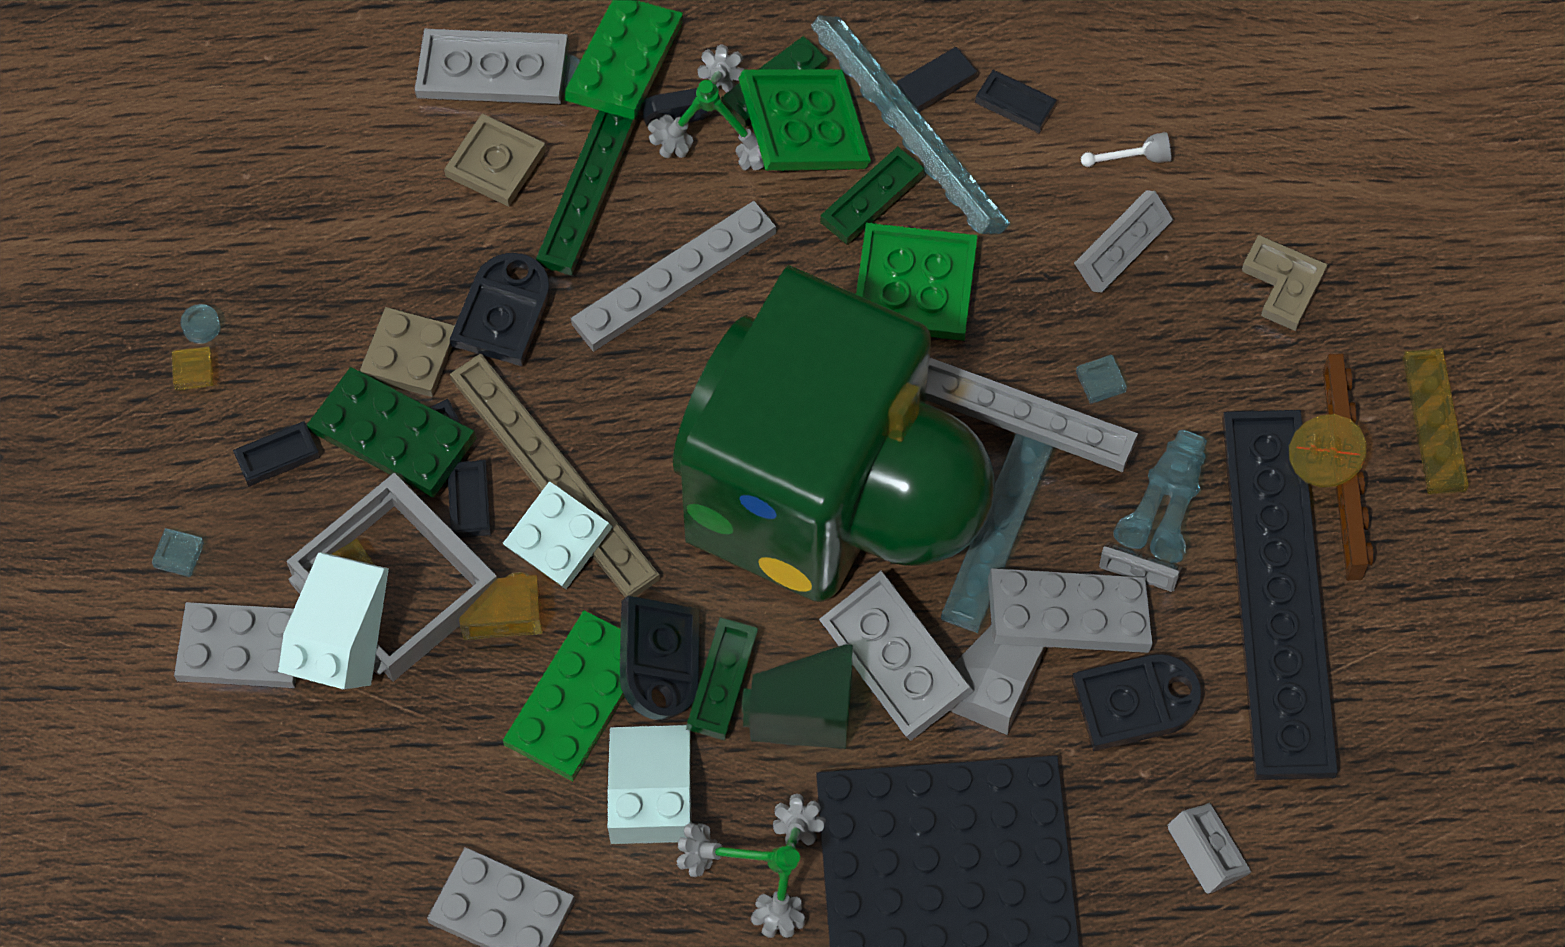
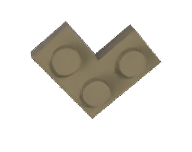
M1258 235L1243 264L1242 272L1274 285L1262 309L1261 316L1296 331L1326 272L1328 264Z

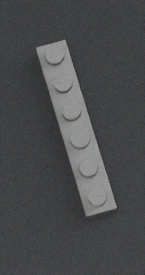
M752 201L571 317L572 326L594 352L775 235L776 226L756 202Z
M930 358L926 393L927 401L1120 472L1124 471L1137 441L1138 433Z

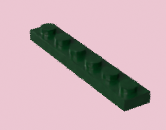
M640 108L634 120L598 110L536 257V260L542 267L573 275L642 108Z

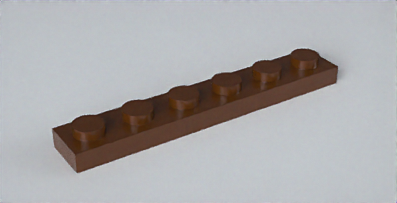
M1328 354L1323 368V380L1330 441L1334 438L1342 441L1341 448L1337 451H1332L1360 455L1359 437H1353L1352 425L1356 423L1355 402H1349L1348 391L1352 389L1351 368H1345L1343 354ZM1345 439H1347L1346 445L1353 446L1352 452H1343ZM1333 440L1331 443V447L1333 449H1338L1340 447V441ZM1350 446L1345 447L1347 451L1352 449ZM1334 454L1333 467L1346 580H1362L1367 566H1372L1373 564L1371 542H1365L1364 530H1368L1369 514L1367 507H1361L1360 495L1364 494L1365 489L1364 474L1362 471L1357 472V469L1348 468L1352 455H1344L1347 457V460L1345 457L1338 458L1337 464L1339 466L1346 465L1343 468H1339L1336 466L1335 461L1338 456L1343 454ZM1352 458L1351 462H1355V463H1356V460H1359V459H1357V458ZM1351 464L1350 467L1357 468V465Z

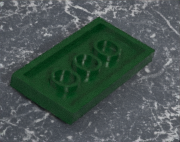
M352 367L348 369L307 424L310 433L390 475L395 473L403 482L433 498L477 439L474 430Z

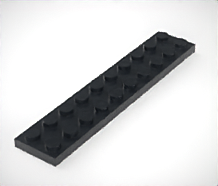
M1301 410L1224 412L1222 422L1254 779L1336 778L1338 772L1305 450L1296 449L1297 447L1305 448ZM1296 450H1298L1297 455L1304 457L1302 463L1294 462ZM1296 457V461H1302V458Z

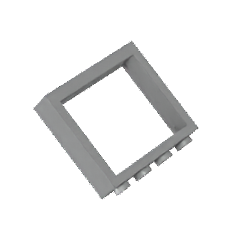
M395 473L286 561L292 575L288 580L296 591L301 594L318 553L324 552L336 555L395 506L473 585V587L391 656L377 644L373 671L378 675L384 672L393 682L500 592L497 576Z

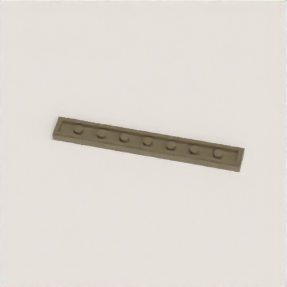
M479 354L450 373L451 381L540 492L550 481L612 526V529L597 547L592 557L624 597L628 595L636 597L660 580L659 573L482 354Z

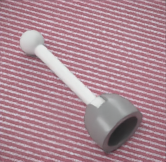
M1163 132L1149 136L1145 140L1143 147L1097 155L1087 152L1082 155L1081 163L1085 167H1091L1095 162L1143 154L1148 160L1155 163L1171 161V150L1168 134Z

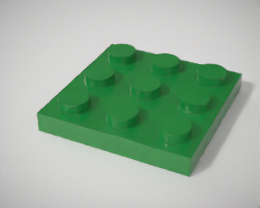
M743 69L738 79L766 171L866 169L871 160L842 69Z
M866 223L856 295L924 324L931 337L965 341L978 235Z

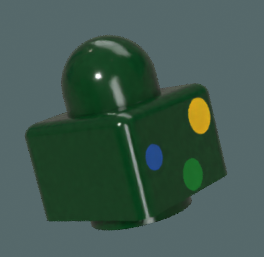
M788 265L780 274L756 318L748 315L740 317L722 337L708 360L684 413L673 453V470L682 479L685 542L814 602L826 601L837 593L860 550L891 563L905 566H922L951 558L966 548L981 532L989 517L995 492L994 472L988 453L978 436L958 418L926 404L931 351V336L927 327L918 321Z

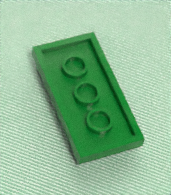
M612 0L565 89V101L634 120L683 24V13L638 0Z
M583 610L503 739L504 746L574 781L625 697L620 685V628Z

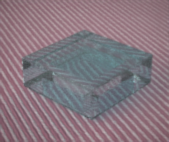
M1113 355L1077 366L1076 374L1090 404L1126 392L1127 386Z
M165 528L152 560L153 567L191 577L204 544L202 537Z

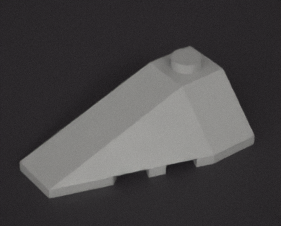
M991 625L953 664L974 692L952 708L950 712L1008 735L1047 647L993 644Z

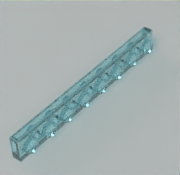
M819 15L811 27L819 36L820 44L836 56L840 61L839 66L843 72L853 77L861 87V94L867 100L873 102L882 112L881 117L883 121L890 127L895 128L903 138V145L919 157L924 164L925 172L942 185L946 190L945 195L947 199L960 207L965 213L970 227L981 234H1002L1010 222L840 17Z

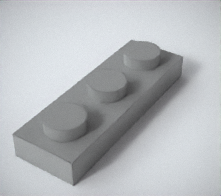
M1146 190L1074 263L1093 292L1102 293L1173 220L1157 193Z

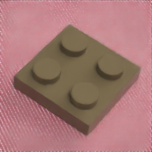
M481 114L445 167V176L509 207L545 154L546 145L534 137L485 114Z
M385 307L360 372L385 385L433 397L452 350L449 339L455 325Z

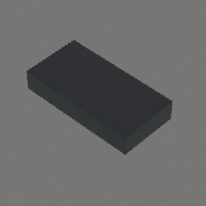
M954 47L899 79L896 88L916 113H919L977 79V71L961 51Z
M992 69L975 96V103L1040 134L1057 106V99Z
M305 421L233 450L248 487L320 458Z
M486 460L459 462L448 477L451 530L459 538L491 535Z

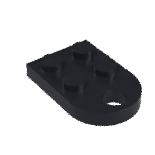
M521 253L500 254L484 263L475 276L450 336L451 346L522 366L550 295L548 277L542 265L534 258ZM517 267L528 271L526 277L520 280H514L508 274Z
M629 595L621 600L620 685L628 703L641 715L654 720H667L679 715L693 703L698 689L700 609ZM653 689L659 690L665 696V708H661L653 702L651 696Z
M1148 655L1072 673L1073 686L1093 752L1177 732L1192 721L1200 703L1201 689L1197 676L1185 662L1169 655ZM1173 682H1183L1189 687L1190 694L1184 698L1174 697L1169 692L1168 686Z

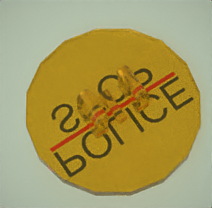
M1336 414L1320 415L1306 421L1295 432L1289 445V460L1295 473L1306 483L1318 487H1335L1349 481L1361 470L1367 456V442L1360 427L1349 418Z

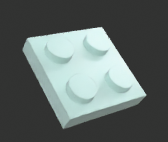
M549 481L503 544L564 589H567L612 529V526Z

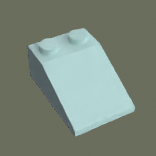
M324 552L318 553L284 631L278 672L341 689L371 686L389 568Z
M687 725L610 727L608 832L611 844L679 842L681 837L687 838L684 834V827L692 823L690 730H686Z

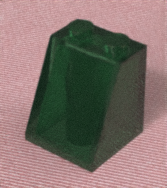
M844 644L753 674L751 689L744 688L742 699L743 727H750V741L846 749L853 676V645Z

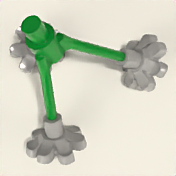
M718 45L715 55L711 50L707 49L702 53V60L706 65L698 67V76L704 79L708 78L709 80H703L699 83L696 90L697 97L682 117H677L673 120L670 115H664L659 120L654 119L648 125L649 131L652 132L649 140L653 145L662 144L659 151L661 156L669 158L674 151L678 157L683 158L687 155L693 144V138L686 133L688 128L687 122L699 109L705 111L717 110L739 134V140L743 143L736 148V154L740 158L738 163L741 168L747 170L751 166L753 170H759L763 168L764 163L755 134L750 129H745L720 100L718 91L720 85L725 92L735 87L733 80H739L738 78L743 71V68L737 67L743 61V57L738 51L729 56L726 45Z
M792 795L790 797V807L784 803H779L774 811L777 818H779L773 822L774 831L777 834H786V846L775 848L770 852L724 848L720 843H717V840L710 838V828L707 825L689 823L684 827V834L687 838L681 837L678 842V849L685 852V854L678 857L677 865L679 869L689 868V875L691 877H698L703 875L705 869L711 867L712 859L718 860L721 857L768 862L770 869L779 874L778 891L774 893L772 898L765 894L758 897L755 903L758 909L753 912L751 921L754 925L764 923L762 933L767 937H774L777 929L780 930L783 937H791L794 935V927L803 928L805 925V915L799 912L802 909L801 900L798 897L789 898L787 894L791 870L800 861V854L796 850V845L799 840H802L806 845L813 844L817 840L815 832L824 830L826 820L824 817L816 816L821 809L816 801H810L804 806L802 795Z

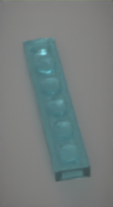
M1016 433L995 483L994 500L989 517L981 532L969 546L942 611L941 620L976 633L979 632L990 605L988 584L991 568H1005L1054 447Z

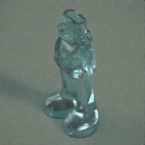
M1179 430L1175 440L1168 442L1165 453L1156 466L1149 470L1148 478L1150 481L1139 506L1132 514L1121 518L1115 526L1113 536L1120 544L1132 549H1141L1146 545L1156 513L1164 494L1171 496V500L1159 526L1155 530L1150 543V550L1156 558L1170 563H1177L1183 559L1186 543L1181 533V525L1192 497L1197 496L1200 491L1198 482L1201 466L1206 458L1203 452L1207 444L1205 438L1186 430Z

